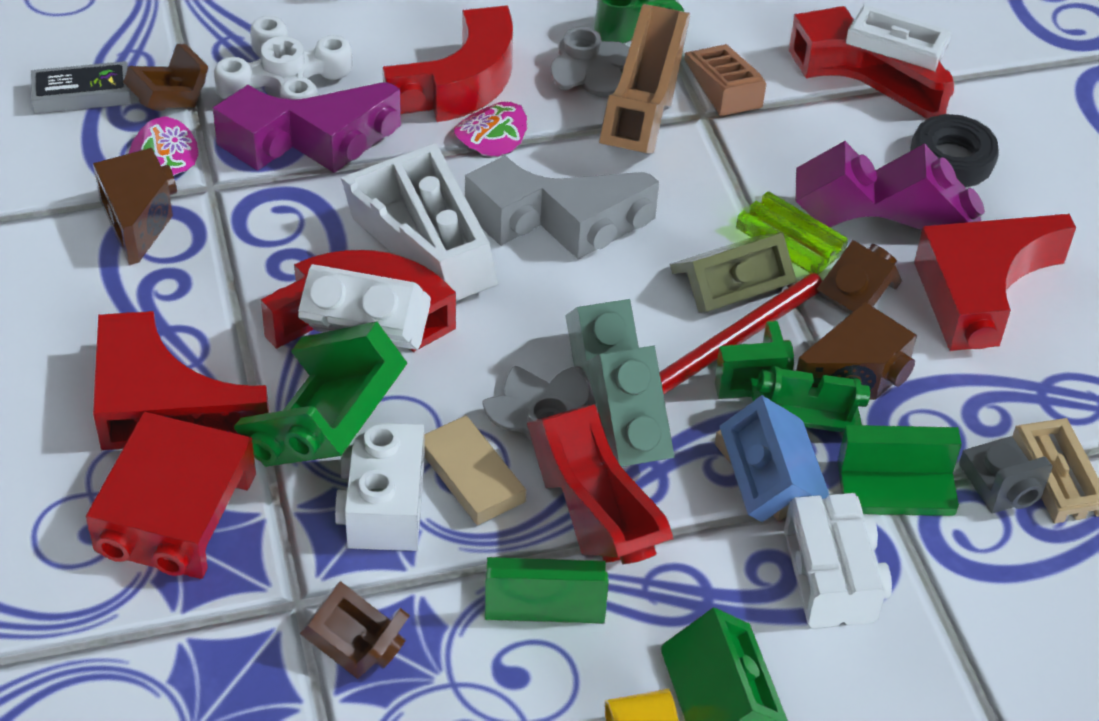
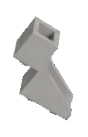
M505 155L465 175V198L481 228L499 245H503L521 235H526L541 225L571 254L580 259L597 249L608 246L612 241L634 229L646 226L656 217L659 181L645 172L572 178H547L522 169Z

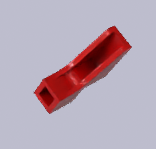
M846 6L794 14L788 51L805 78L842 76L856 79L926 119L946 114L949 99L954 93V80L950 71L946 70L940 61L936 70L933 71L846 44L848 29L854 21Z
M595 404L574 408L527 423L545 488H562L582 555L602 556L603 561H606V563L621 560L623 565L631 564L657 555L656 544L674 539L665 514L623 470L616 460L606 439Z

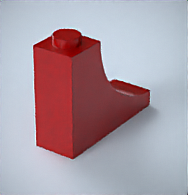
M1070 214L923 226L914 264L949 351L1000 346L1011 312L1006 290L1018 279L1033 271L1053 265L1065 264L1076 230Z
M154 311L98 315L93 416L101 451L123 449L144 412L235 434L238 433L234 426L240 418L270 413L266 385L251 386L218 381L193 371L177 360L161 341L157 332Z

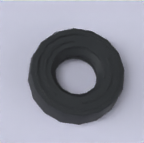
M943 114L928 118L918 126L910 146L912 151L926 144L938 158H945L954 169L956 178L964 187L978 185L989 178L999 155L998 140L990 128L978 120L963 115ZM955 144L966 148L972 155L968 157H953L944 154L936 146Z

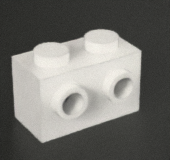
M365 422L354 437L353 445H349L341 455V478L349 479L348 490H337L335 520L336 525H346L347 548L418 551L425 467L424 424Z

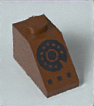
M152 148L93 163L100 202L129 265L141 261L173 217L170 195L177 194L174 175L169 165H160Z
M864 302L799 357L796 371L812 373L814 381L811 387L816 388L823 375L848 379L859 378L861 385H868L870 387V399L876 400L892 385L899 387L910 376L915 366L912 354L917 335L867 302Z

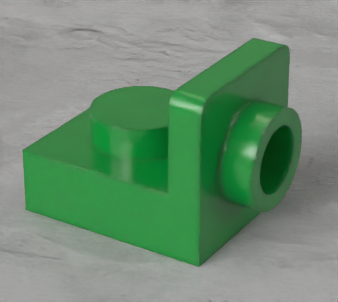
M766 321L763 343L719 346L714 382L718 399L752 397L750 380L751 378L758 379L761 370L770 371L772 366L793 370V346L790 340H783L778 321Z

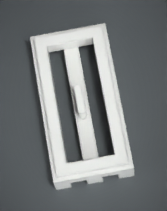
M863 5L848 29L846 44L935 71L939 60L943 57L944 50L949 46L952 32Z

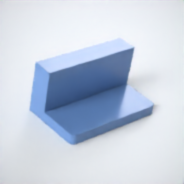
M761 395L719 426L749 516L764 522L789 505V502L795 497L821 496L822 499H826L830 495L805 425L796 415Z

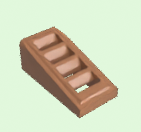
M724 44L685 52L684 60L719 116L763 108L766 90L765 80L756 69L729 45Z

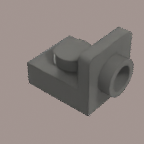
M1012 436L964 449L959 461L960 467L991 514L1013 507L1023 509L1040 500L1053 467L1047 457L1029 461Z

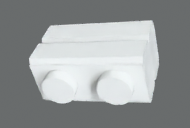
M312 264L308 271L298 317L319 332L377 321L393 344L399 347L418 350L428 317L431 297L414 282Z
M855 493L829 495L826 499H822L821 496L795 497L789 502L784 533L808 625L811 628L836 627L844 622L847 626L874 623L879 618L884 599L890 598L892 592L889 567L885 562L877 563L874 552L878 542L874 517L872 515H863L859 497Z

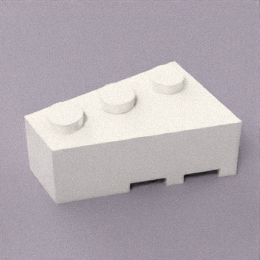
M436 142L341 177L353 220L391 253L411 259L437 274L456 292V301L498 285L490 243Z

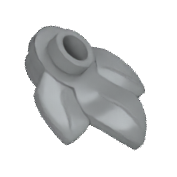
M588 27L572 28L566 32L561 40L559 56L551 63L553 81L563 90L582 84L586 91L591 94L609 96L614 93L622 75L620 69H624L630 47L620 42L601 41L600 34Z
M514 366L506 379L504 396L484 399L482 405L487 417L496 426L504 430L523 432L531 440L527 423L586 406L589 398V389L583 374L576 367H570L560 372L548 383L523 368Z

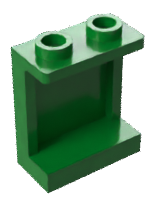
M377 321L303 336L297 342L291 352L309 374V377L283 411L243 417L234 426L238 434L252 437L254 458L260 461L264 467L338 457L344 453L408 364Z

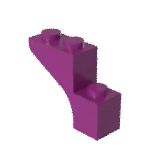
M386 82L304 99H283L270 96L248 84L212 107L217 145L257 171L293 147L335 173L352 160L359 158L363 152L380 140L393 134L401 126L400 89Z
M843 141L796 167L795 201L825 231L839 223L861 217L886 218L922 230L923 226L981 221V215L985 212L983 202L978 193L973 188L966 189L956 178L951 164L943 157L938 158L926 144L875 170L874 165L864 154L859 155L846 141Z

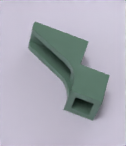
M625 299L579 306L570 311L565 317L574 367H581L587 375L606 439L620 466L624 467L675 458L655 345L639 348L631 300Z

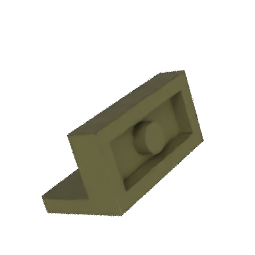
M783 232L755 236L669 264L672 274L687 273L698 312H708L797 282Z

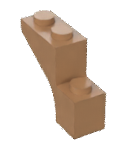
M647 4L642 5L619 84L614 93L608 96L599 143L643 153H654L664 106L672 105L691 13Z

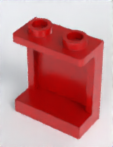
M144 412L86 514L93 550L116 562L131 561L155 567L171 576L186 575L202 579L208 569L206 547L235 489L248 491L256 476L252 437Z

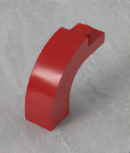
M508 5L462 10V48L446 58L382 67L383 82L390 83L400 89L401 114L434 110L437 122L449 121L478 111L499 96L508 84L512 72L513 21Z
M344 250L305 259L294 264L296 282L280 288L261 299L264 335L276 349L314 330L308 323H305L298 317L308 271L312 264L417 283L422 288V291H425L431 297L428 317L419 349L456 329V292L427 267L411 259L381 251Z

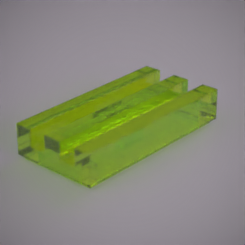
M769 191L762 195L761 203L755 201L750 205L749 213L742 211L737 217L736 228L751 238L783 232L791 262L808 273L819 275L838 259L847 248L848 238Z

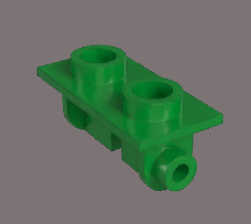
M772 366L770 371L761 370L758 379L751 378L750 380L753 401L763 395L799 417L805 427L844 433L845 425H862L858 406L866 407L870 399V387L868 385H861L859 378L848 379L823 375L816 388L811 387L814 381L812 373Z

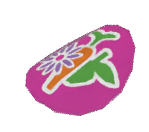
M499 102L483 108L459 122L454 128V134L470 149L476 150L482 155L499 157L511 153L521 144L527 130V115L521 105L513 102Z
M166 116L146 123L132 141L128 153L152 148L160 165H169L173 175L186 172L193 167L199 156L197 141L191 131L179 120Z

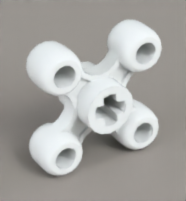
M263 16L256 19L250 29L252 49L260 59L250 63L238 57L222 59L214 69L216 91L224 100L248 84L253 88L265 86V91L268 95L278 98H310L318 96L315 84L308 79L310 76L321 74L327 79H340L349 74L353 63L351 45L341 36L329 35L321 38L315 48L304 50L299 40L288 37L286 25L280 18L276 16Z

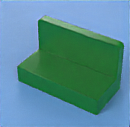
M845 425L837 460L841 493H855L859 497L863 514L956 515L959 503L953 471L962 445L959 428Z
M487 557L485 620L605 624L609 586L606 561Z
M713 607L662 644L661 652L685 721H788L750 623Z

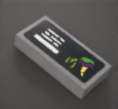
M127 61L31 70V101L34 113L131 104L130 89L123 83L128 68Z

